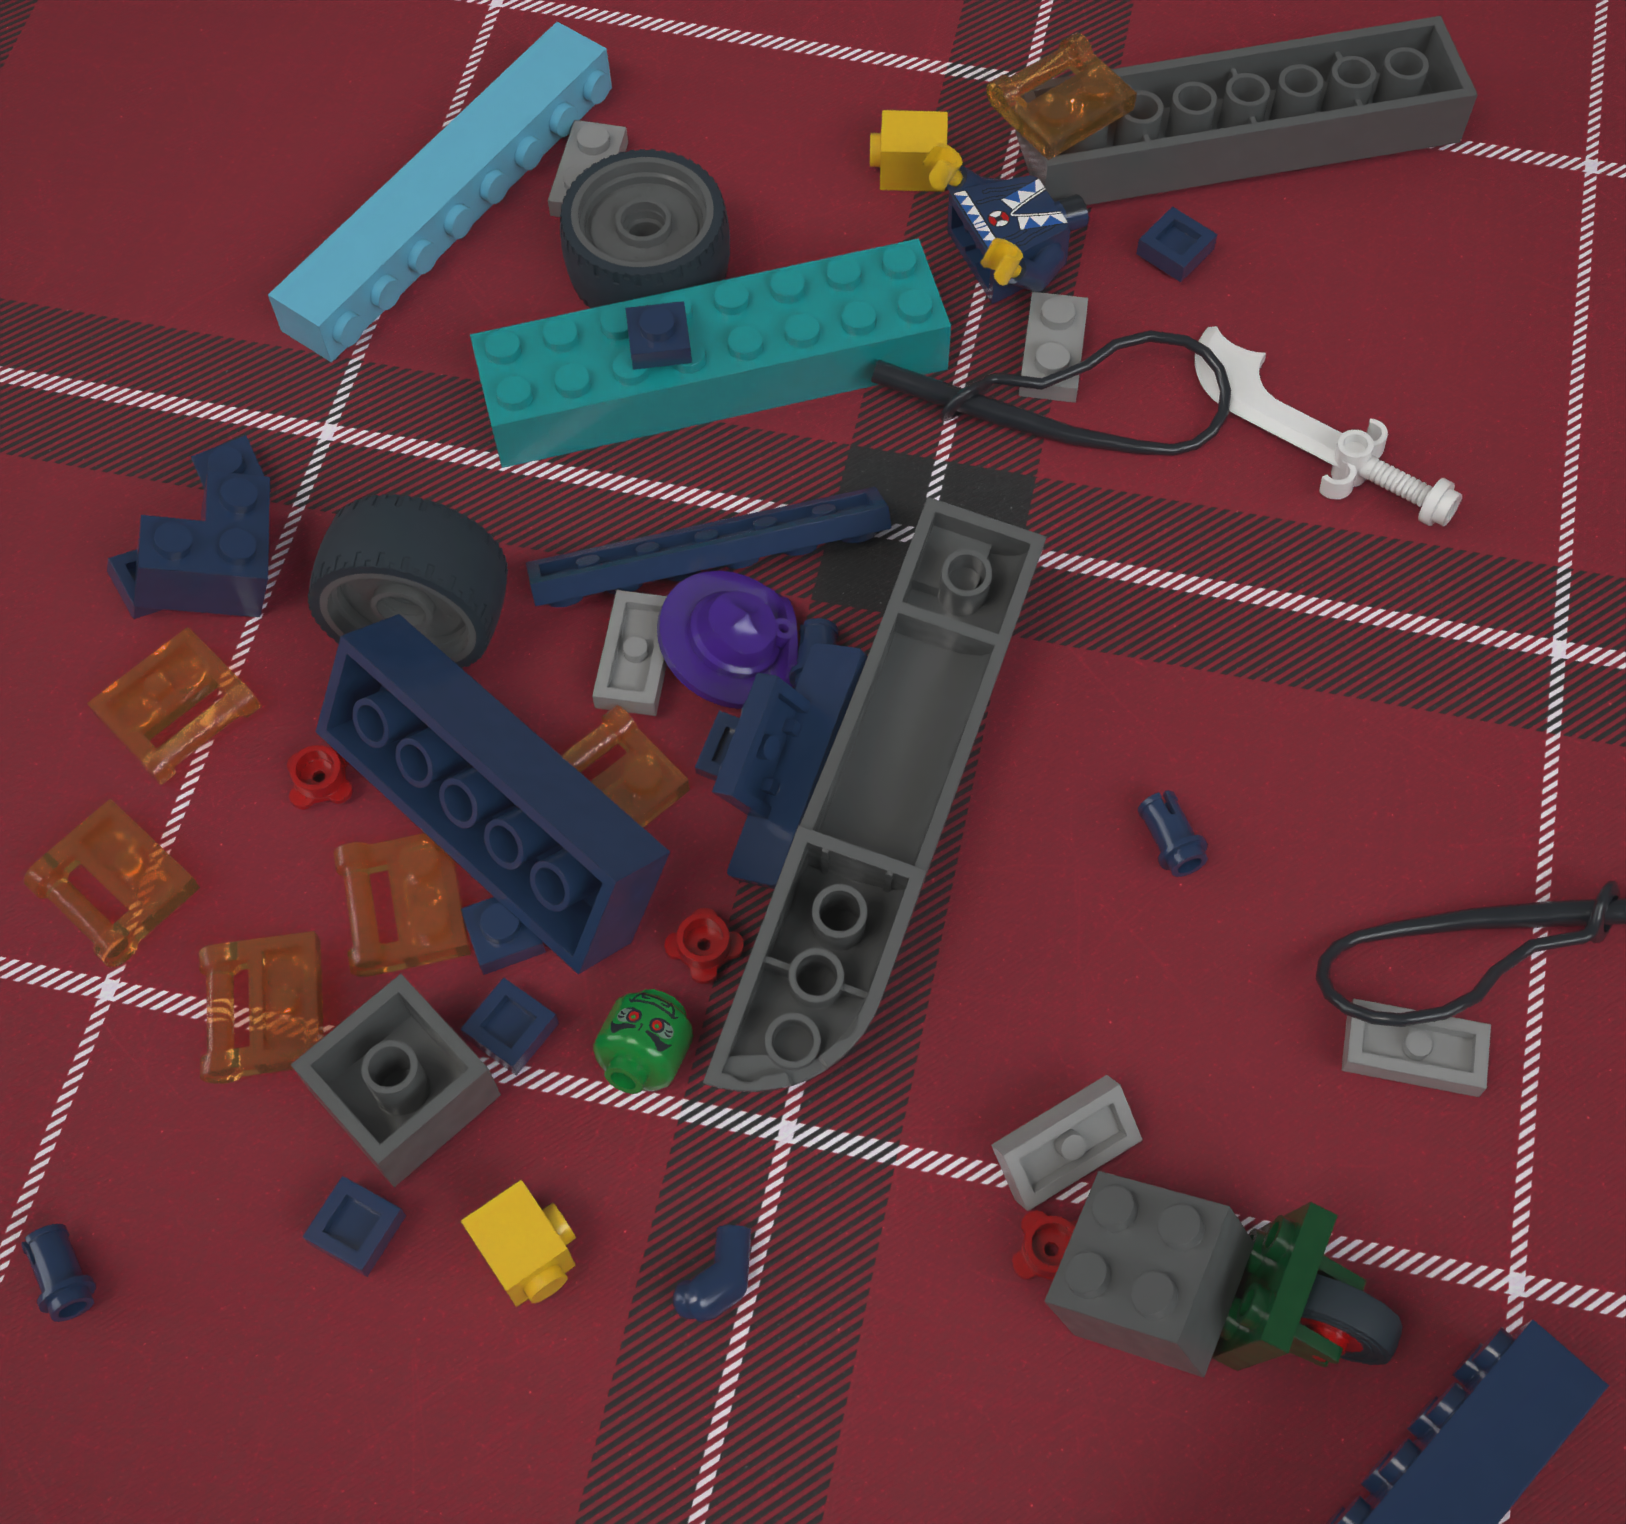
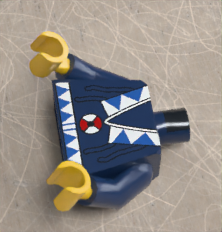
M944 143L935 144L923 161L924 167L931 170L929 174L931 186L936 190H943L947 187L950 191L947 232L992 304L1022 289L1032 292L1043 291L1067 263L1070 232L1088 225L1087 207L1080 195L1075 194L1053 201L1037 177L1029 175L1008 180L981 177L962 166V158L959 153Z

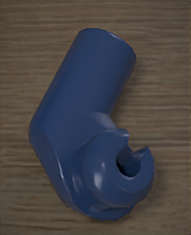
M739 1225L717 1227L714 1264L693 1277L692 1280L681 1281L674 1290L673 1306L680 1317L685 1320L696 1319L699 1322L714 1320L743 1298L748 1288L751 1229Z

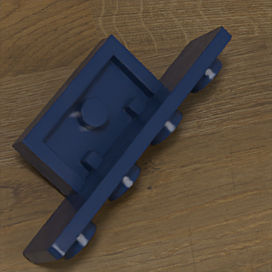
M814 643L810 648L795 689L776 675L756 674L712 790L714 794L748 815L727 869V874L733 879L775 889L798 825L800 826L866 663L868 656L860 648Z

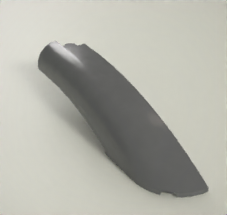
M927 497L850 704L800 826L798 825L703 1084L737 1092H764L791 1087L826 1071L841 1060L866 1032L885 992L1047 536Z

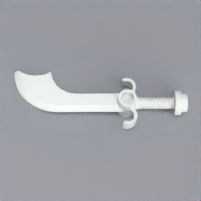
M1217 326L1207 327L1198 342L1209 347L1225 367L1231 387L1229 411L1332 464V478L1327 474L1322 476L1319 492L1323 496L1330 499L1345 498L1352 492L1353 487L1361 485L1367 479L1376 485H1380L1382 488L1385 487L1386 490H1390L1392 493H1396L1397 496L1401 495L1403 499L1406 498L1407 501H1411L1419 507L1422 506L1418 516L1420 522L1428 526H1432L1435 522L1442 526L1447 525L1459 507L1462 494L1454 490L1455 483L1445 478H1441L1432 488L1431 485H1427L1419 479L1416 480L1410 474H1406L1404 471H1400L1398 468L1395 469L1394 466L1379 460L1378 458L1384 452L1388 436L1387 428L1382 422L1370 418L1367 433L1361 430H1348L1341 433L1280 402L1267 392L1260 380L1259 370L1265 361L1266 353L1243 349L1227 340ZM1195 353V369L1198 379L1208 395L1215 402L1219 403L1220 390L1215 374L1204 359Z

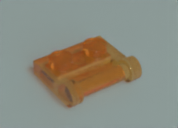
M1078 32L1062 40L1058 50L1011 77L1001 75L986 86V94L992 107L1047 160L1052 159L1133 111L1137 93L1093 53L1088 39ZM1068 69L1075 74L1073 77L1028 103L1021 97Z
M189 627L185 628L87 703L95 716L160 785L176 774L174 770L176 765L240 715L248 718L261 708L260 702L252 691ZM216 688L223 693V698L160 747L156 748L149 741Z
M616 705L601 716L603 723L561 756L579 772H582L619 743L627 754L591 782L639 825L644 827L690 791L689 781L639 730L632 717L621 706Z
M112 799L105 802L38 859L27 870L23 880L24 884L38 898H48L94 943V954L109 968L120 966L129 960L137 950L139 942L200 888L195 879ZM81 865L128 910L114 924L68 880L69 873L77 866Z
M422 833L375 844L353 842L341 845L335 849L336 873L344 878L353 947L347 952L349 969L352 975L358 977L375 976L471 955L467 927L461 911L463 902L456 861L427 834ZM388 870L399 941L383 944L379 942L370 874Z
M315 931L213 944L199 951V970L201 974L206 976L207 1053L200 1057V1079L206 1083L225 1084L235 1082L242 1076L294 1070L291 1064L324 1037L321 942ZM248 969L250 1046L235 1048L234 975L240 970Z

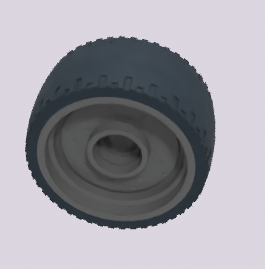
M655 149L619 152V154L603 158L599 162L593 163L591 167L583 170V173L579 174L576 180L571 183V187L567 189L560 214L562 253L572 285L579 298L590 309L725 280L730 257V230L727 210L721 190H719L713 177L709 176L706 170H703L699 164H695L691 159L688 160L684 156L676 155L673 152L668 153L663 150L656 151Z
M382 494L380 496H366L342 507L330 524L318 550L312 570L308 592L309 610L312 611L311 615L315 618L316 623L321 626L320 628L338 644L340 637L344 634L400 614L463 669V667H468L471 663L474 664L477 662V659L482 657L494 634L506 593L508 563L502 548L499 547V543L493 539V536L487 533L486 529L479 526L477 522L469 519L464 514L458 513L453 508L450 509L443 504L408 495Z

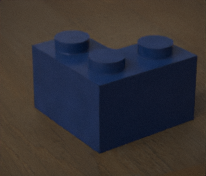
M207 470L201 508V521L141 515L136 555L134 606L260 617L268 582L270 477Z

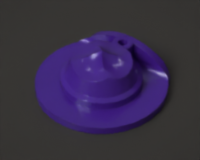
M729 571L701 572L684 579L671 590L662 604L658 615L657 638L661 653L668 667L689 690L714 704L742 709L757 673L776 675L793 687L789 680V673L792 667L797 665L798 632L795 612L789 598L777 594L774 590L755 579Z

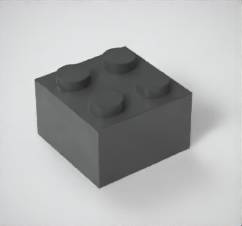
M402 974L393 979L291 1064L308 1090L393 1187H396L501 1096L489 1068Z
M1098 1171L1044 1302L1075 1336L1204 1378L1255 1243L1230 1206Z

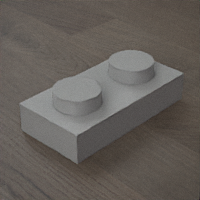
M574 120L548 198L550 216L560 217L561 205L563 204L564 196H566V191L571 187V183L576 180V177L583 173V170L591 167L593 163H597L603 158L626 151L628 145L626 127Z
M1032 292L1021 376L1043 378L1081 362L1088 298ZM1079 375L1043 390L1020 387L1019 396L1076 403Z
M616 590L592 695L595 708L656 716L667 667L658 643L657 620L661 606L667 596Z
M1355 998L1351 1002L1374 1011L1393 1013L1416 1011ZM1347 1016L1341 1071L1480 1097L1487 1089L1491 1024L1450 1017L1441 1021L1395 1027L1373 1025Z
M1105 1075L1001 1138L991 1146L1015 1201L1025 1210L1029 1211L1141 1142L1142 1137L1121 1085L1108 1075Z

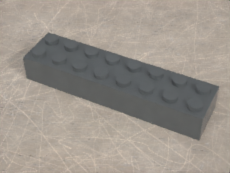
M1436 16L1020 84L1015 133L1029 175L1039 178L1053 201L1078 194L1083 198L1086 205L1459 143L1461 142L1478 94L1442 17Z

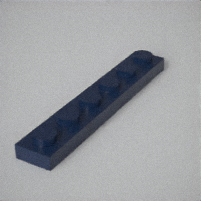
M871 487L526 562L535 607L548 604L551 607L559 608L574 605L581 601L583 596L604 591L610 594H616V590L633 592L639 589L642 583L664 578L669 581H683L692 575L701 573V570L723 565L733 569L749 567L757 563L760 557L773 554L804 555L816 550L819 544L837 540L846 543L863 542L873 538L876 534L875 532L892 529L889 506L877 488Z

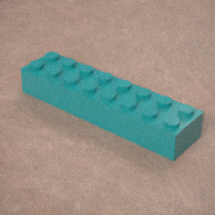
M918 238L470 334L500 463L502 468L876 386L879 384L871 382L878 360L923 375L948 370L951 324ZM684 301L692 363L633 370L625 308Z

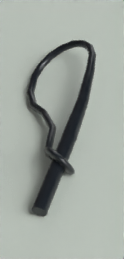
M1152 330L1113 339L1083 362L1043 378L997 372L988 374L978 381L961 388L878 360L871 379L873 383L943 406L944 408L940 413L942 421H949L964 413L1002 427L1069 445L1146 455L1174 456L1199 449L1218 434L1229 415L1231 387L1225 367L1209 347L1188 335ZM1148 342L1182 346L1201 356L1213 370L1220 390L1218 411L1208 428L1191 440L1175 444L1137 440L1071 426L982 395L993 384L1043 390L1091 370L1117 350Z
M1608 881L1601 888L1596 899L1543 901L1469 908L1395 921L1354 931L1332 942L1319 957L1315 979L1324 998L1345 1015L1369 1024L1405 1027L1446 1020L1481 1002L1500 976L1534 952L1585 944L1589 941L1593 943L1602 942L1608 935L1612 925L1626 924V898H1620V889L1616 881ZM1585 926L1581 931L1528 940L1490 967L1472 991L1440 1007L1404 1013L1374 1011L1351 1003L1335 990L1329 978L1331 964L1340 953L1361 943L1471 929Z

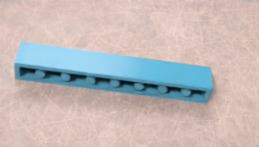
M556 22L268 294L281 331L330 362L335 360L347 347L354 345L361 337L363 331L385 310L392 308L400 295L421 274L430 271L436 260L457 239L463 238L470 231L472 225L493 204L499 203L506 195L508 189L528 170L535 168L542 156L557 141L570 134L574 120H580L595 104L601 103L612 89L607 48Z

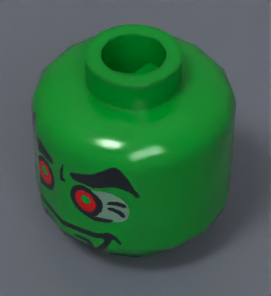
M655 989L628 993L616 1000L594 1041L593 1051L596 1061L603 1069L606 1080L622 1092L637 1094L641 1091L663 1089L668 1087L673 1081L693 1041L692 1025L686 1017V1010L673 996Z

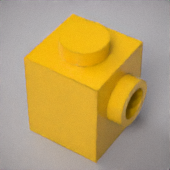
M882 110L881 133H871L870 167H880V190L945 192V189L936 190L931 186L929 182L931 170L924 167L923 161L935 144H947L948 112Z
M522 1180L461 1220L468 1234L516 1307L527 1299L531 1303H538L554 1294L566 1283L568 1277L565 1273L576 1266L566 1247L567 1244L576 1239L567 1221L554 1203H551L542 1210Z

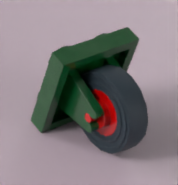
M1309 1202L1284 1216H1277L1274 1221L1259 1229L1254 1228L1250 1231L1249 1236L1255 1244L1212 1359L1236 1371L1288 1353H1292L1321 1367H1327L1329 1362L1338 1364L1340 1358L1368 1365H1386L1396 1352L1402 1334V1323L1399 1316L1387 1305L1363 1292L1367 1282L1365 1279L1324 1256L1338 1215Z

